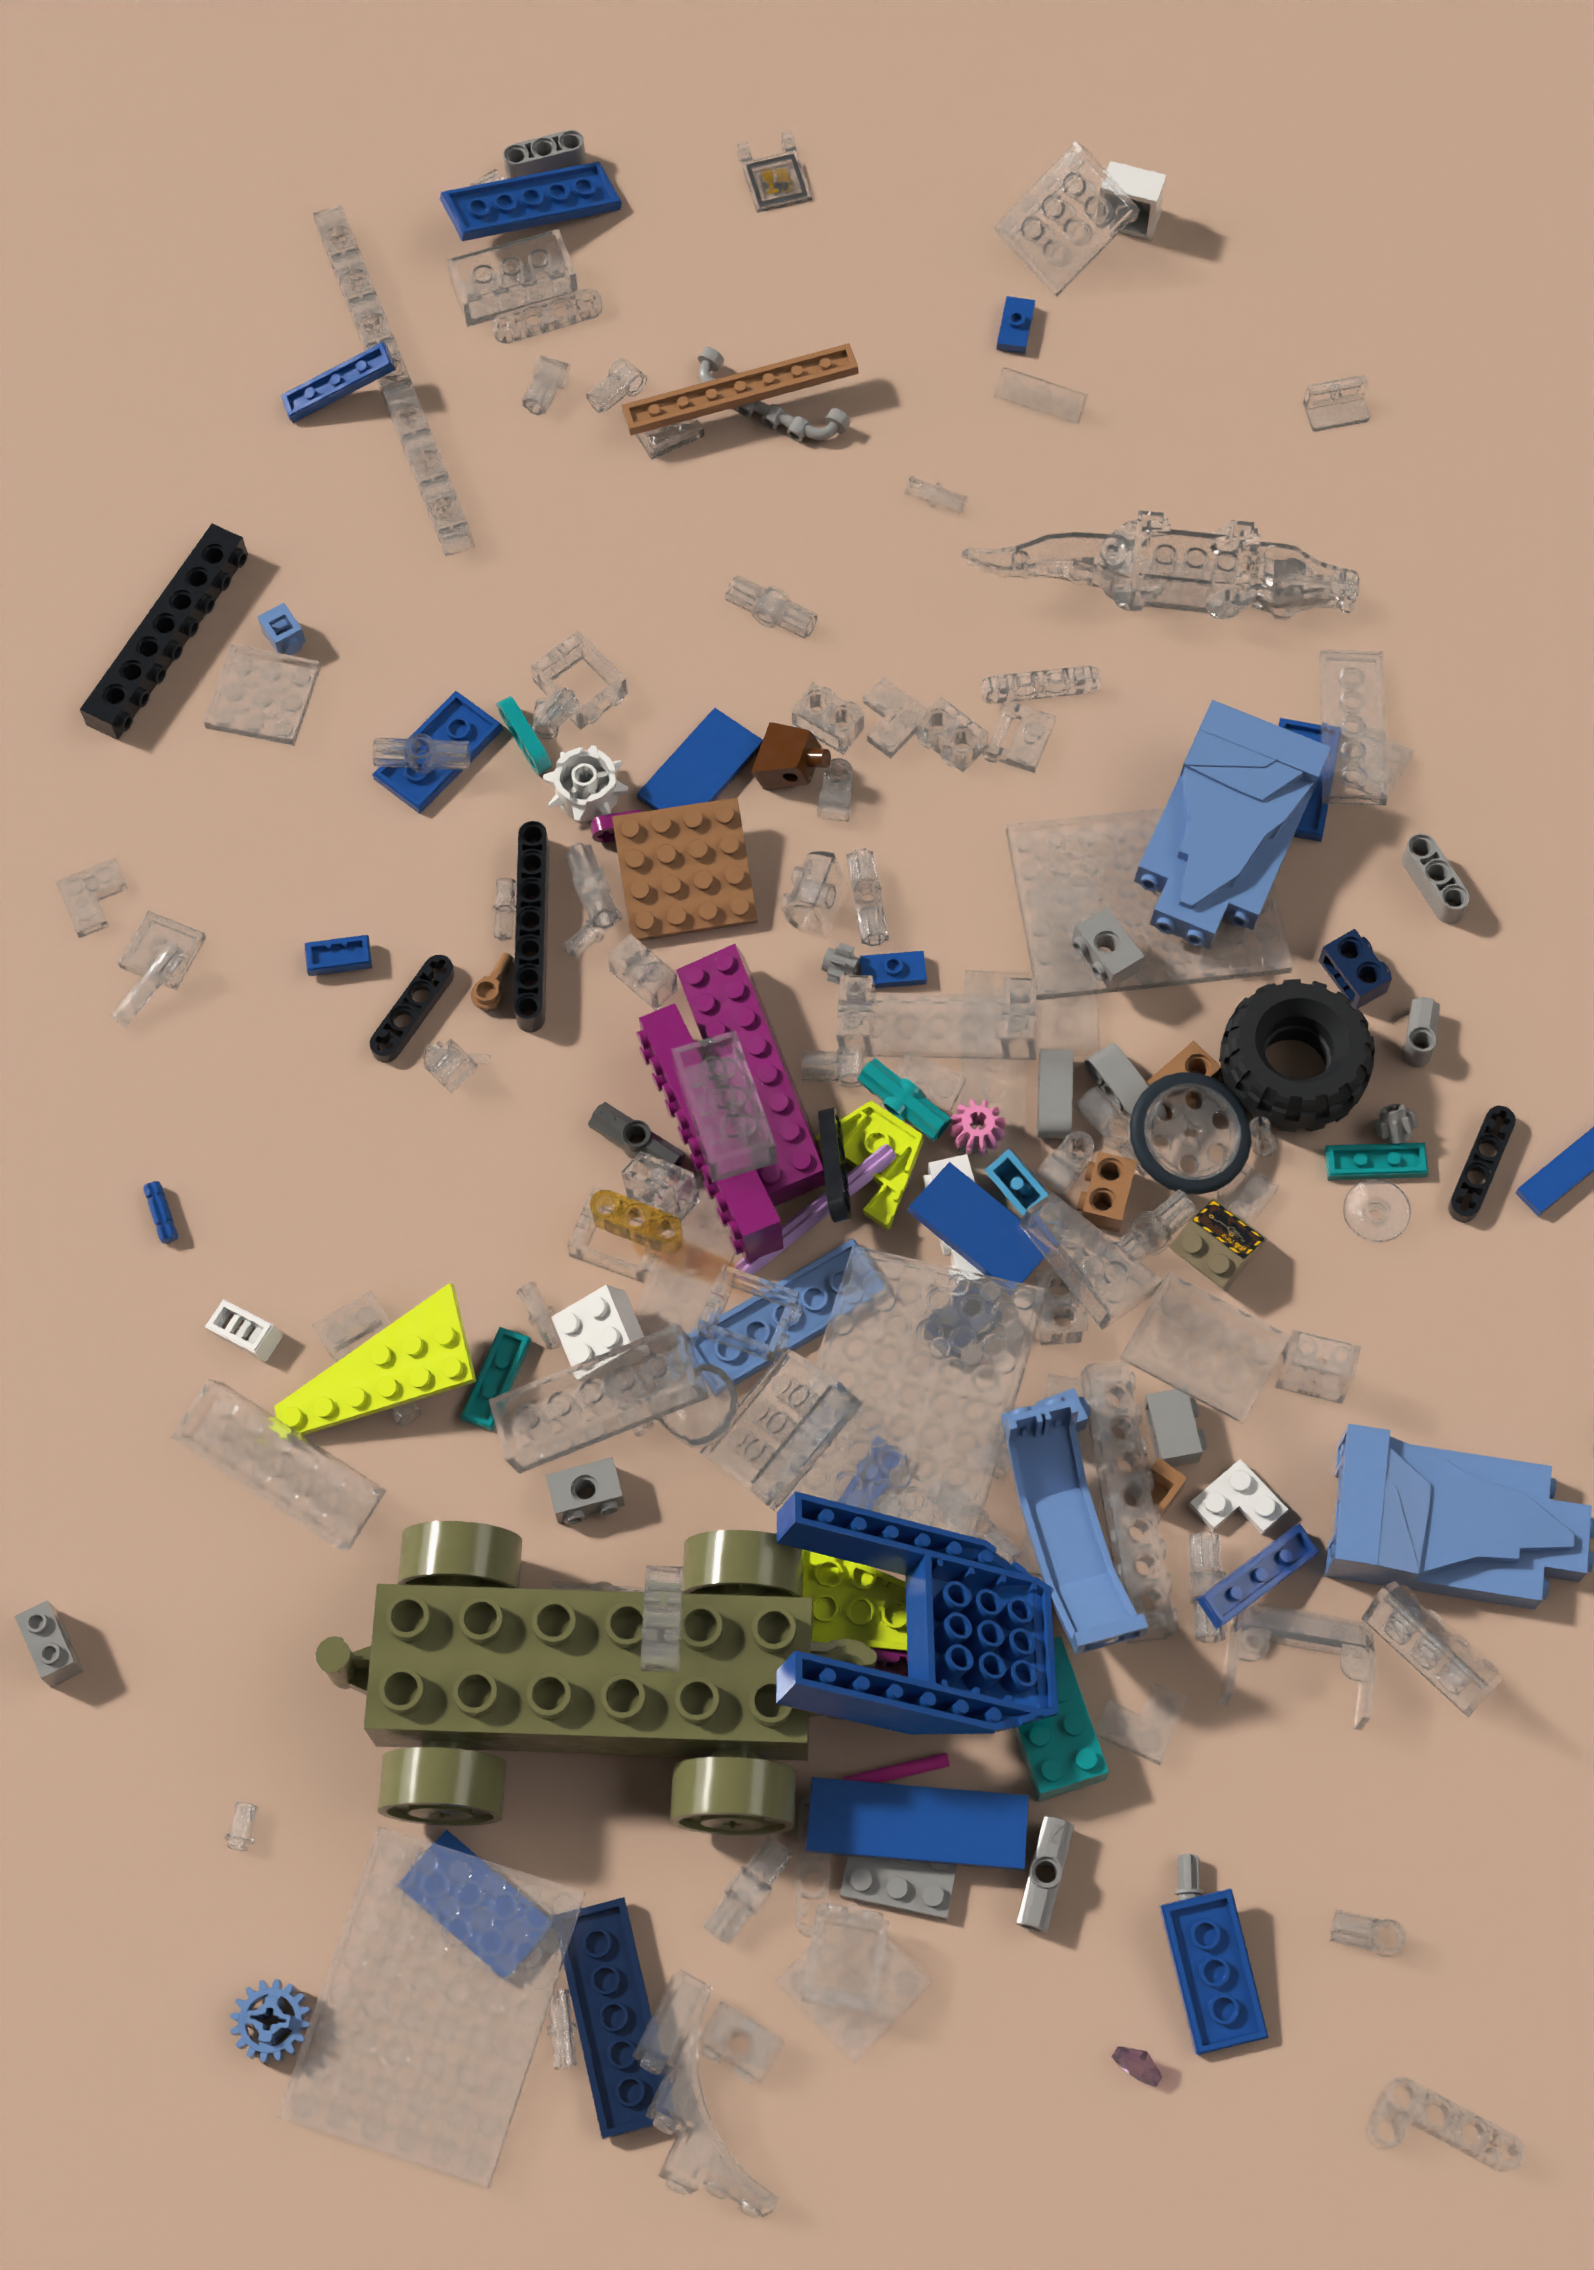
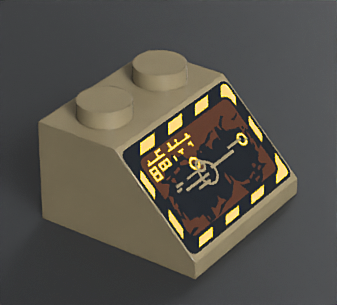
M1213 1198L1189 1220L1169 1247L1226 1292L1267 1238Z

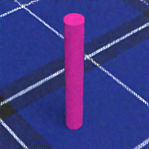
M946 1752L845 1776L842 1779L883 1783L950 1767Z

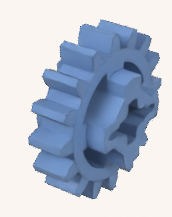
M279 1979L274 1980L272 1988H269L267 1983L261 1980L259 1981V1991L255 1992L248 1987L246 1988V1993L249 1998L246 2001L242 1999L235 2001L241 2007L240 2013H231L230 2018L237 2021L238 2026L232 2028L230 2032L234 2036L242 2037L236 2043L239 2049L249 2046L246 2055L249 2058L254 2059L260 2053L261 2062L268 2064L270 2056L274 2055L276 2061L280 2063L283 2062V2052L288 2051L292 2055L297 2054L294 2046L297 2041L306 2044L307 2039L301 2033L303 2030L312 2029V2024L304 2020V2017L311 2014L312 2010L309 2007H301V2004L306 2000L304 1994L300 1993L293 1997L296 1987L291 1983L282 1990V1982ZM265 1998L262 2006L255 2011L252 2010L259 2001ZM283 1998L292 2005L295 2016L288 2015L283 2010ZM273 2013V2015L285 2022L272 2024L269 2030V2027L258 2020L269 2019ZM248 2026L256 2028L259 2032V2044L251 2038ZM286 2032H291L287 2039L277 2044L281 2036Z

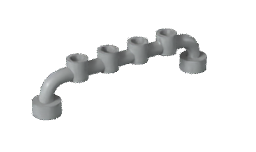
M705 347L698 357L701 364L699 378L702 383L715 380L710 372H717L724 362L723 356L717 350ZM757 401L736 407L737 411L745 417H751L754 411L763 415L761 421L770 429L775 430L779 423L788 427L787 435L797 442H801L805 436L814 440H827L837 432L844 433L851 423L849 416L837 408H832L826 416V427L816 428L811 426L803 417L797 416L795 418L785 413L776 404L768 405L762 401Z

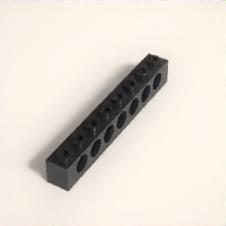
M213 523L209 526L80 708L87 726L116 740L120 738L124 731L131 727L134 716L140 708L147 704L155 686L164 680L167 669L174 660L180 657L183 646L190 637L197 633L200 622L206 614L213 610L216 599L222 591L229 587L237 569L243 567L246 563L248 552L243 537Z

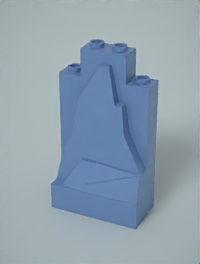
M1212 700L1185 759L1179 779L1135 875V883L1140 884L1146 890L1161 893L1149 925L1156 927L1162 933L1176 935L1186 939L1187 942L1194 946H1203L1210 949L1222 919L1230 921L1237 927L1253 930L1319 780L1331 747Z
M1348 1424L1337 1447L1335 1477H1339L1334 1530L1327 1547L1325 1577L1536 1609L1542 1602V1599L1546 1600L1548 1596L1549 1579L1544 1577L1580 1582L1587 1572L1592 1571L1594 1552L1589 1551V1540L1594 1538V1518L1591 1517L1592 1506L1551 1500L1556 1492V1478H1551L1552 1466L1412 1445L1390 1437V1430Z

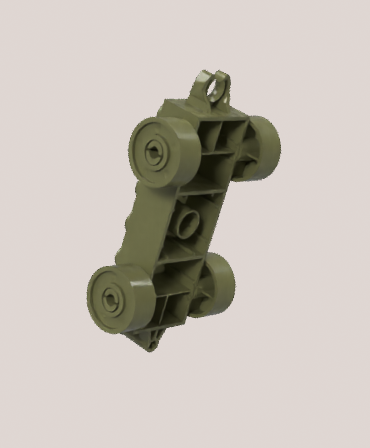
M464 1521L425 1522L409 1526L403 1530L398 1584H377L371 1646L352 1652L347 1643L343 1641V1638L334 1636L323 1640L317 1647L316 1661L320 1668L327 1673L334 1685L342 1689L352 1688L367 1695L364 1730L375 1746L404 1747L388 1751L382 1756L378 1813L382 1816L404 1822L441 1826H475L491 1824L502 1820L506 1761L498 1756L473 1750L703 1757L683 1760L673 1765L670 1823L675 1827L694 1832L736 1836L771 1835L794 1829L796 1769L789 1765L769 1760L808 1761L809 1718L827 1716L776 1704V1670L795 1650L872 1669L877 1663L876 1652L860 1641L838 1639L828 1643L812 1642V1598L803 1597L804 1550L778 1544L777 1534L752 1530H720L689 1537L684 1542L682 1593L519 1588L522 1538L518 1534L501 1527ZM827 1716L830 1719H840L832 1716Z

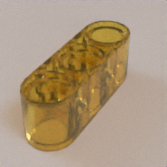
M600 1190L591 1197L590 1209L594 1224L600 1229L664 1254L675 1253L682 1247V1225L676 1216L611 1190ZM608 1205L614 1208L609 1214L598 1212L603 1206ZM637 1217L645 1220L640 1226L628 1224L630 1220ZM668 1229L676 1232L673 1237L668 1239L659 1236L662 1231Z

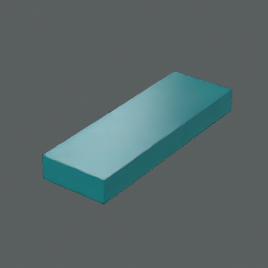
M1425 1142L1326 1145L1324 1149L1327 1180L1427 1177L1429 1173Z
M499 1327L477 1377V1382H475L460 1416L461 1421L493 1432L532 1343L531 1337Z

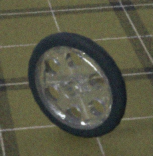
M1179 1072L1164 1076L1153 1082L1140 1095L1132 1111L1130 1140L1134 1154L1142 1168L1156 1182L1170 1190L1184 1194H1205L1217 1191L1231 1183L1242 1171L1248 1160L1252 1138L1247 1112L1238 1097L1226 1085L1212 1077L1189 1072ZM1188 1093H1195L1201 1098L1202 1105L1200 1109H1191L1186 1104L1185 1098ZM1164 1104L1171 1108L1173 1113L1171 1120L1163 1121L1157 1116L1156 1108L1158 1105ZM1220 1113L1227 1118L1228 1127L1225 1130L1217 1129L1213 1125L1212 1116L1214 1114ZM1188 1127L1190 1130L1196 1129L1198 1132L1194 1140L1191 1136L1186 1137L1184 1135ZM1162 1136L1168 1140L1170 1148L1167 1153H1160L1154 1148L1153 1141L1155 1137ZM1212 1145H1218L1224 1149V1161L1216 1162L1210 1157L1209 1149ZM1182 1157H1190L1195 1161L1196 1170L1194 1173L1188 1174L1181 1169L1180 1160Z

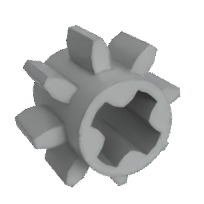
M840 943L836 949L828 948L821 968L822 971L827 972V981L842 985L846 979H854L860 963V958L854 956L855 953H853L855 947Z
M1391 1104L1383 1107L1380 1110V1119L1374 1120L1377 1135H1382V1139L1386 1138L1390 1144L1409 1140L1412 1137V1129L1418 1127L1415 1112H1410L1408 1108L1405 1109L1404 1104Z

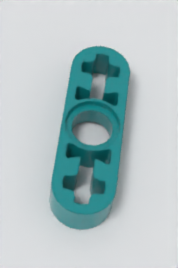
M509 696L497 702L496 705L504 723L534 772L539 775L551 769L552 764L546 750L513 697Z

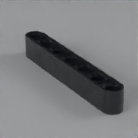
M528 821L520 827L518 832L513 1008L519 1028L530 1033L542 1028L545 1022L550 848L546 828L538 821ZM531 839H540V840H539L538 842H536V843H529V842H528V841H530ZM530 867H539L536 871L527 870ZM530 895H538L536 899H526ZM530 923H537V924H538V925H537L536 927H534V928H526V927H525L526 925H528V924H530ZM528 952H537L533 957L524 956ZM530 980L537 982L533 986L523 985L525 982ZM532 1009L536 1011L530 1016L523 1015V1012Z

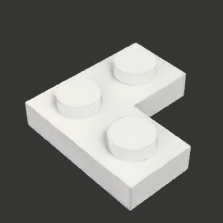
M1241 1459L1189 1503V1507L1211 1531H1214L1238 1510L1262 1535L1288 1511V1508Z

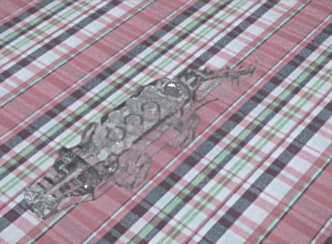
M1138 510L1136 520L1122 524L1121 528H1118L1112 534L1081 532L1048 534L1013 547L1001 549L967 548L962 551L961 557L968 566H975L981 572L993 573L1001 578L1022 577L1026 580L1032 577H1047L1070 581L1075 585H1089L1102 588L1105 594L1114 600L1118 607L1127 611H1139L1145 606L1210 613L1212 617L1217 619H1229L1238 615L1239 611L1248 609V606L1271 613L1275 619L1287 620L1296 613L1311 608H1339L1343 613H1350L1355 608L1359 595V575L1357 571L1321 562L1297 546L1260 542L1261 535L1258 534V529L1254 528V522L1231 520L1218 528L1214 533L1171 529V524H1168V518H1164V513Z

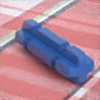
M159 1181L145 1184L143 1190L148 1200L159 1239L163 1244L177 1240L178 1233L174 1226L162 1185Z

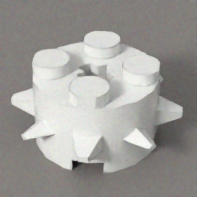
M591 745L587 751H583L582 747L566 753L561 752V758L556 763L555 771L543 774V780L555 789V796L548 805L550 807L559 805L562 811L569 817L574 818L575 822L587 823L598 816L611 814V809L617 804L618 795L628 793V787L616 778V771L623 764L622 761L612 762L602 751L598 750L597 753V747Z

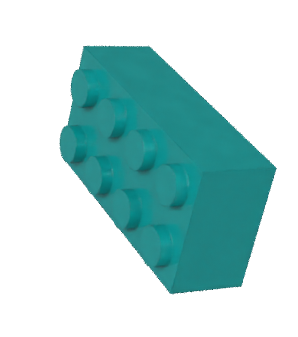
M1061 1636L1054 1638L1059 1713L1050 1718L1013 1728L1038 1802L1105 1781L1109 1773Z

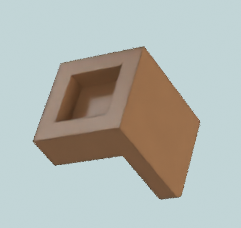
M1158 1458L1151 1467L1149 1476L1138 1489L1133 1499L1161 1519L1184 1488L1188 1477L1161 1458Z

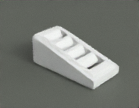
M224 1299L205 1326L210 1332L263 1362L269 1359L283 1337V1334L273 1324ZM230 1314H234L226 1328L222 1329L221 1327L224 1325ZM242 1320H244L243 1324L241 1325L237 1333L234 1335V1332L236 1331ZM255 1326V1330L253 1331L249 1339L246 1341L245 1339L248 1337V1335Z

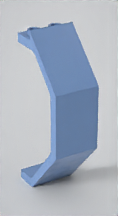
M1068 1396L1002 1413L1001 1417L1018 1502L1042 1580L1051 1587L1052 1606L1075 1654H1080L1145 1636L1148 1624L1144 1613L1137 1615L1113 1567L1085 1477L1076 1430L1079 1410L1075 1398L1069 1400Z

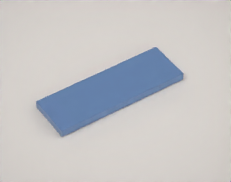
M853 1238L681 1339L716 1396H719L887 1297L889 1290Z

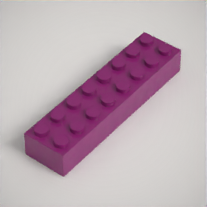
M734 943L676 969L739 1136L773 1206H778L825 1185L822 1152L746 959Z
M671 1004L639 1017L641 1030L636 1032L641 1045L639 1047L641 1056L645 1064H650L654 1072L652 1073V1078L659 1092L663 1090L666 1097L664 1102L670 1117H676L679 1124L677 1130L683 1144H689L692 1152L690 1158L697 1172L702 1171L705 1179L703 1185L709 1199L715 1198L718 1206L716 1209L718 1218L723 1227L728 1226L731 1233L729 1239L736 1255L742 1253L748 1264L767 1254L784 1249L781 1220L676 1004Z

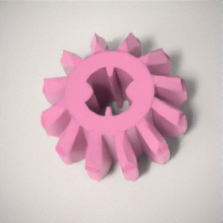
M972 1098L969 1101V1108L960 1104L957 1107L958 1114L951 1115L950 1123L953 1126L950 1127L949 1134L951 1137L956 1138L955 1145L957 1148L967 1146L966 1153L968 1155L973 1152V1149H978L979 1154L983 1156L986 1152V1147L995 1151L998 1146L997 1141L1004 1139L1005 1132L1002 1128L1005 1127V1119L998 1117L1000 1113L998 1106L988 1109L989 1102L987 1099L982 1102L981 1106H977L976 1101ZM978 1125H981L983 1129L979 1130Z

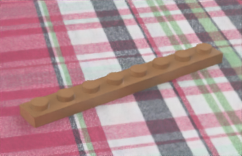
M850 343L626 403L622 405V412L629 433L632 436L858 374V364Z

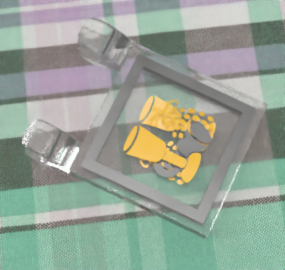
M791 131L781 133V147L784 153L753 160L749 143L747 141L737 143V156L742 165L757 213L812 200Z

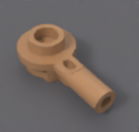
M502 953L491 975L483 976L482 980H479L472 988L471 1000L477 1008L491 1010L502 1002L503 992L500 983L514 960L510 954Z

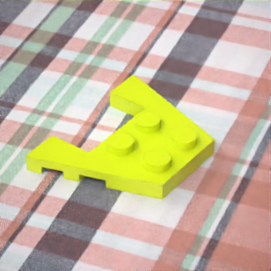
M870 1100L841 1119L846 1162L855 1168L884 1144L889 1145L896 1153L897 1157L886 1169L879 1174L875 1173L873 1175L874 1178L872 1180L882 1187L863 1209L865 1216L888 1231L897 1213L924 1137L922 1133ZM820 1134L815 1137L822 1152Z

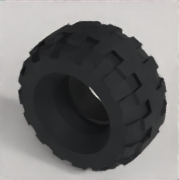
M1300 979L1283 980V983L1280 985L1269 983L1258 988L1255 994L1249 998L1245 997L1228 1020L1221 1041L1219 1058L1223 1083L1238 1097L1245 1110L1254 1115L1253 1120L1265 1126L1270 1123L1279 1126L1280 1131L1294 1133L1296 1129L1305 1128L1306 1131L1310 1132L1324 1129L1326 1124L1333 1121L1338 1122L1348 1115L1350 1110L1358 1104L1367 1088L1374 1067L1375 1054L1374 1037L1370 1036L1368 1031L1369 1023L1359 1009H1354L1351 1006L1352 1001L1340 991L1335 994L1327 990L1326 984L1313 981L1312 984L1301 983ZM1282 1040L1304 1042L1320 1054L1325 1064V1071L1310 1079L1286 1077L1272 1067L1266 1057L1265 1050L1273 1043Z

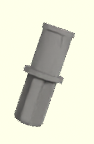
M1179 1855L1177 1858L1178 1889L1174 1891V1894L1178 1896V1900L1204 1895V1890L1200 1889L1198 1855Z

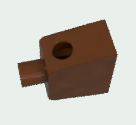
M770 722L751 773L765 790L804 786L811 782L815 768L829 767L831 753L828 749H822V746L811 731Z

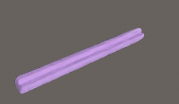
M884 1144L847 1174L850 1197L871 1181L875 1173H881L897 1157L889 1145ZM826 1191L782 1226L784 1249L762 1256L748 1264L743 1257L735 1264V1270L744 1280L749 1279L830 1214Z

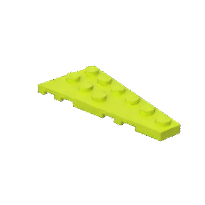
M452 1283L447 1284L276 1404L274 1409L281 1439L287 1441L477 1382L455 1286Z
M804 1550L803 1597L812 1598V1642L828 1643L832 1640L851 1639L863 1642L870 1648L908 1652L905 1581L870 1566Z

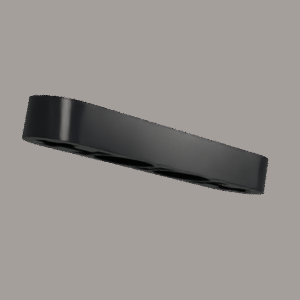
M434 955L424 963L370 1039V1048L375 1059L383 1063L395 1060L451 984L454 978V968L447 956ZM444 966L446 973L439 972L434 978L433 969H440ZM432 980H434L435 987L431 984ZM420 989H425L430 992V997L424 1002H416L413 1000V994ZM399 1015H410L412 1017L411 1024L406 1027L396 1026L394 1022ZM389 1029L394 1033L392 1038ZM390 1040L392 1048H384L381 1051L379 1044H386Z
M1494 1106L1487 1112L1449 1201V1214L1458 1222H1470L1478 1214L1511 1136L1516 1118L1514 1113L1505 1106ZM1497 1117H1501L1504 1120L1498 1134H1491L1495 1126V1120ZM1490 1143L1496 1148L1497 1154L1493 1157H1486L1479 1151V1145ZM1474 1170L1481 1172L1485 1177V1183L1481 1185L1471 1183L1468 1180L1467 1173ZM1468 1192L1473 1195L1468 1204L1469 1208L1465 1212L1460 1210V1207Z
M836 1107L818 1111L827 1203L830 1216L835 1223L851 1219L852 1212L842 1124Z

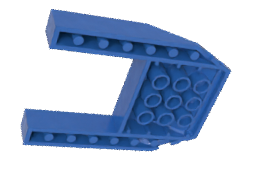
M796 1491L778 1510V1544L905 1575L908 1677L795 1650L776 1670V1704L910 1735L993 1734L1050 1718L1059 1713L1051 1587L1038 1577L1031 1576L1016 1561L1010 1564L995 1553L997 1548L987 1540Z

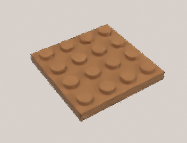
M738 797L612 816L632 942L758 923Z

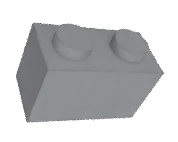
M1187 1387L1146 1394L1143 1405L1156 1459L1161 1458L1172 1467L1199 1462L1203 1450H1206V1439L1203 1430H1197L1195 1418L1198 1417V1407L1195 1398H1189Z

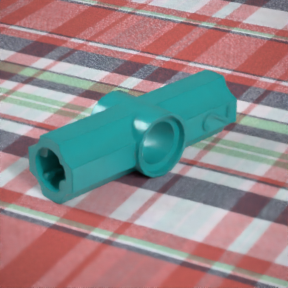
M876 1058L866 1064L857 1078L862 1086L883 1101L882 1104L891 1114L903 1122L908 1121L932 1142L940 1138L951 1122V1118L925 1098L926 1095L918 1086L907 1078L901 1079Z

